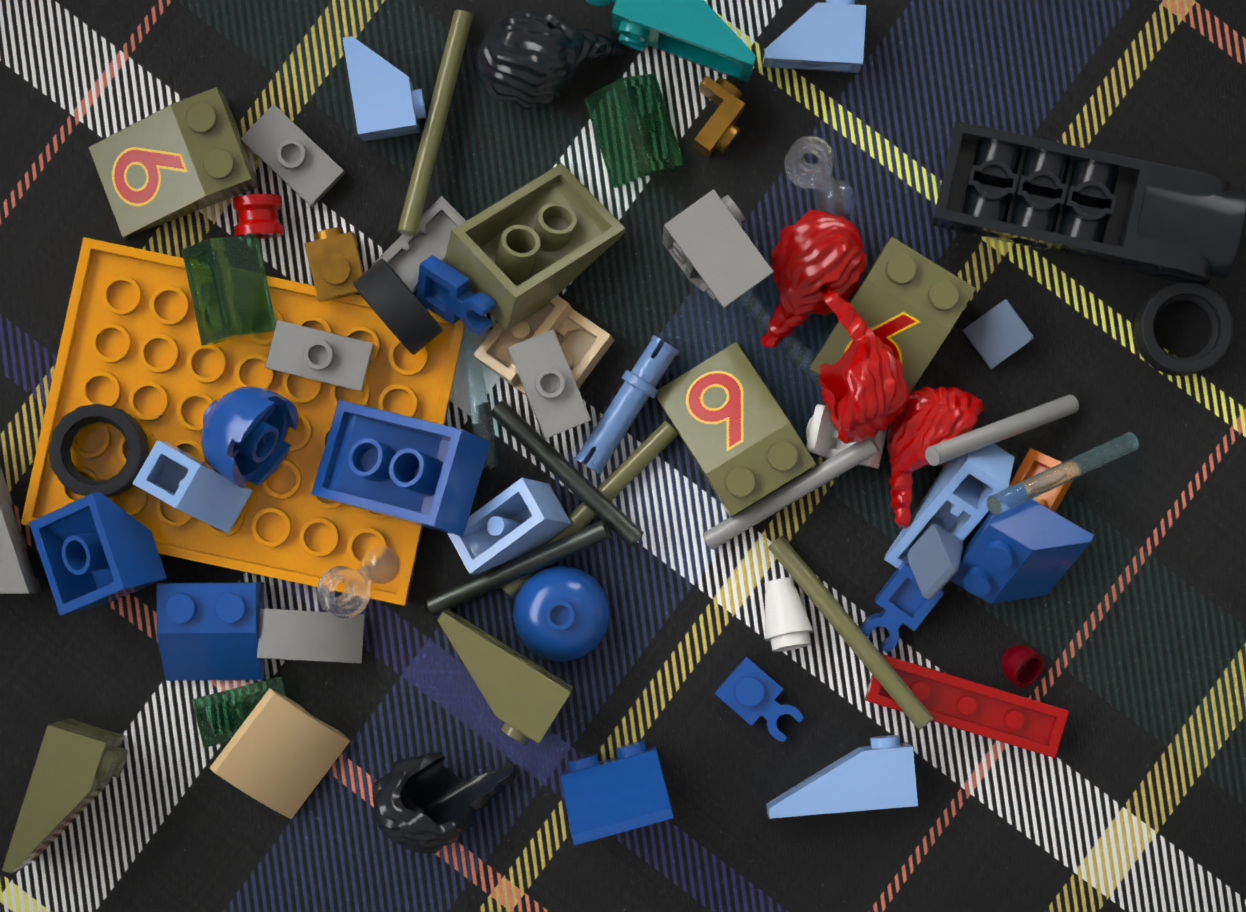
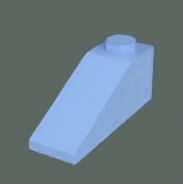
M992 444L948 461L912 514L910 525L902 529L887 551L884 560L897 568L904 560L909 563L907 556L909 549L934 523L963 541L1008 489L1015 457L999 446Z
M899 735L871 737V746L856 748L766 803L767 814L771 819L918 806L913 746L909 743H900Z

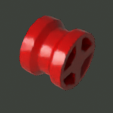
M248 194L234 197L233 208L238 212L239 223L234 227L235 238L270 239L284 236L283 225L278 221V210L282 207V196L276 194Z

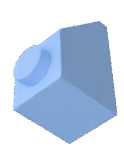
M826 0V3L817 2L765 48L762 67L859 73L864 58L866 5H855V0Z
M353 36L344 37L343 45L357 131L361 140L366 142L420 133L418 119L427 118L422 89L413 90V85L406 74Z
M520 478L469 516L463 537L450 533L447 534L469 574L475 575L540 548L572 523L549 483Z

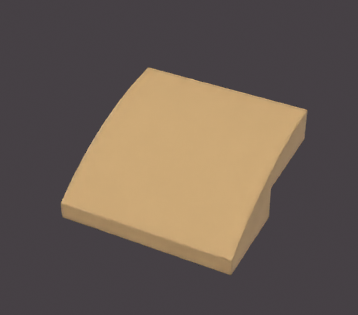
M556 296L544 308L508 331L497 322L473 356L526 396L507 351L508 347L554 329L579 389L615 340L609 333L572 309L568 302Z
M269 688L210 766V769L250 797L292 819L349 744L350 740L339 730L310 715L300 704Z

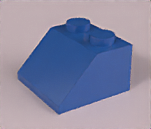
M1009 486L966 538L963 544L959 570L950 581L989 604L1048 595L1091 543L1094 535Z
M101 492L91 493L29 522L60 616L105 605L167 578L152 532Z
M264 582L158 583L157 638L165 680H264L265 658H257L260 608H264Z

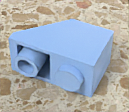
M160 440L156 441L132 483L172 507L228 534L253 493L252 489L238 487L218 473L213 467L169 442Z

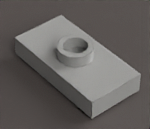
M274 104L240 138L244 144L312 208L345 174V171Z
M441 196L421 216L417 235L412 237L402 234L372 265L376 264L380 259H384L412 293L415 294L417 292L420 263L432 255L444 262L451 230L466 220Z
M277 320L265 368L363 392L375 344Z
M554 329L507 348L544 439L591 420Z

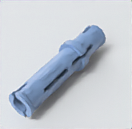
M655 335L651 337L650 343L632 371L626 370L621 377L625 382L580 452L574 457L576 460L585 464L596 473L602 474L603 468L648 398L654 399L659 392L655 387L680 351L663 342Z

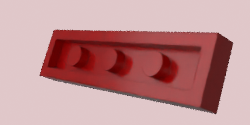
M882 654L934 717L931 721L1046 756L1056 757L1069 713L1068 710ZM872 674L864 700L903 712Z

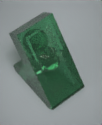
M282 676L192 699L203 748L230 741L269 688L287 697Z

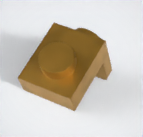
M705 76L700 82L699 91L719 107L694 139L693 147L709 158L716 148L724 153L739 133L740 129L734 124L743 113L745 103L739 100L742 95L740 90L722 77H718L714 81L710 77Z
M342 227L330 228L315 233V241L304 243L318 300L325 302L359 293L354 287L353 282L364 272L358 252L357 238L352 231L344 233Z

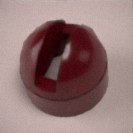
M1018 644L1011 646L1002 654V672L1008 680L1019 688H1025L1033 684L1044 669L1045 662L1043 656L1026 645Z

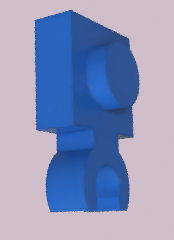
M434 255L420 263L416 297L423 306L451 324L461 319L465 327L477 335H481L493 326V321L484 315L495 308L496 302L485 293L479 292L475 294L470 291V278Z
M904 560L874 598L875 603L884 610L881 613H875L867 617L862 624L861 630L868 637L874 628H886L889 631V635L883 641L881 647L887 653L898 643V629L904 623L915 631L942 597L944 590L942 588L929 600L923 597L910 564Z
M747 656L714 692L716 696L751 726L762 716L766 719L769 733L781 742H784L787 737L778 730L776 725L777 719L783 714L793 716L799 723L804 719L801 712L793 705L779 704L775 701L776 697L783 691V688Z

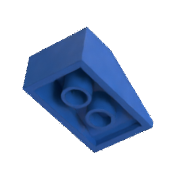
M339 400L311 495L463 537L490 441L462 429Z
M639 741L616 748L617 757L598 761L597 754H592L568 761L570 770L561 773V781L574 846L674 818L656 746L646 748L644 741Z

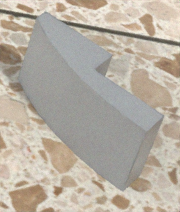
M260 608L257 658L362 663L364 614Z

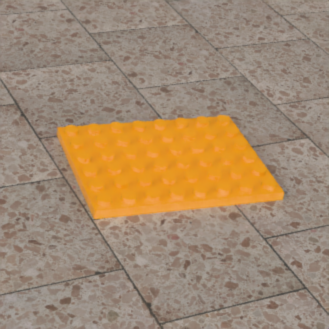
M83 237L21 524L30 526L29 522L85 497L75 494L59 481L51 468L49 445L53 430L65 415L76 408L101 404L122 409L139 422L147 436L149 454L156 441L160 440L169 442L211 466L202 448L203 416L206 409L211 403L239 387H261L276 392L292 402L297 408L298 425L296 430L288 427L284 441L289 443L291 447L276 471L257 486L249 481L245 483L246 487L253 490V493L229 534L172 507L137 486L132 487L119 496L108 498L152 532L159 554L405 606L423 526L311 495L339 400L445 425L466 327L461 319L451 324L433 311L428 310L442 327L443 331L413 355L360 295L353 294L320 302L313 285ZM277 320L375 344L363 392L265 368ZM103 422L91 423L80 429L73 438L70 449L72 463L77 471L88 479L96 481L110 479L117 475L126 464L128 456L127 441L122 432L112 424Z

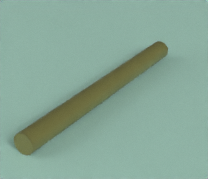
M455 10L397 230L403 235L412 237L417 235L473 18L471 13L464 10Z
M665 420L597 489L612 501L679 433ZM582 502L568 516L572 524L541 547L585 528L597 515ZM539 570L505 584L501 588L513 599L524 582Z
M784 536L776 539L768 547L772 554L916 728L920 730L934 718Z

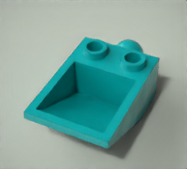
M585 0L588 4L595 7H604L610 3H615L612 11V33L620 35L618 41L621 44L639 51H645L646 47L649 46L746 83L749 82L756 55L704 0Z

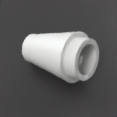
M787 577L765 582V641H771L772 651L783 652L811 645L809 634L813 632L798 591L794 586L793 578Z

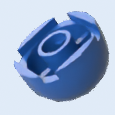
M239 387L223 395L219 400L209 405L203 416L202 448L208 463L218 473L240 488H246L245 483L248 481L256 486L263 483L276 471L291 447L284 439L287 435L288 427L294 430L297 429V408L288 399L276 392L261 387Z
M557 565L539 570L524 582L515 597L512 617L517 636L530 652L543 660L565 663L582 659L598 647L608 630L610 608L606 592L594 577L577 567Z

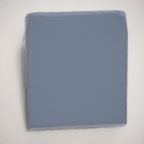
M1006 299L962 330L990 370L1034 339L1032 333Z
M935 523L909 549L907 555L921 594L928 600L933 598L959 570L964 541Z

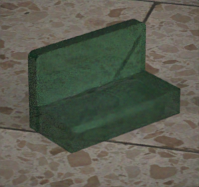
M656 74L623 77L585 97V104L612 187H623L645 176L672 172L685 166Z
M256 235L209 238L182 249L202 346L218 344L238 336L269 333L275 330L276 320L259 239Z

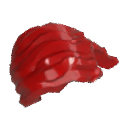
M809 210L796 224L786 226L780 232V242L772 250L771 269L773 270L774 281L780 292V302L776 305L774 314L769 320L768 332L761 336L762 346L766 348L777 347L783 337L791 335L796 326L803 324L810 313L829 315L832 310L823 299V295L827 292H838L841 298L846 301L854 296L858 290L859 281L866 270L867 257L863 251V241L858 229L843 216H836L818 210Z
M829 291L823 295V299L836 314L838 321L847 330L853 342L835 365L825 363L819 366V384L822 386L823 400L831 412L830 420L838 431V439L845 444L871 440L876 437L878 432L887 430L888 425L896 421L898 415L905 410L909 399V388L903 377L901 361L892 349L873 333L870 327L867 326V321L854 310L851 302L843 300L838 292Z
M926 386L918 391L910 392L905 410L890 425L887 434V449L892 468V474L889 479L892 498L890 506L895 513L894 522L899 527L907 528L910 525L912 472L930 465L925 457L927 447L970 432L977 426L978 416L984 411L981 399L969 392H964L959 387L946 389L939 386L937 389ZM947 462L940 464L942 468H944Z

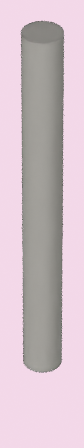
M1069 394L929 446L925 451L926 460L930 465L937 466L1074 414L1079 409L1078 400L1075 396Z
M873 438L863 442H856L705 531L703 537L707 545L712 550L877 454L880 452V449Z

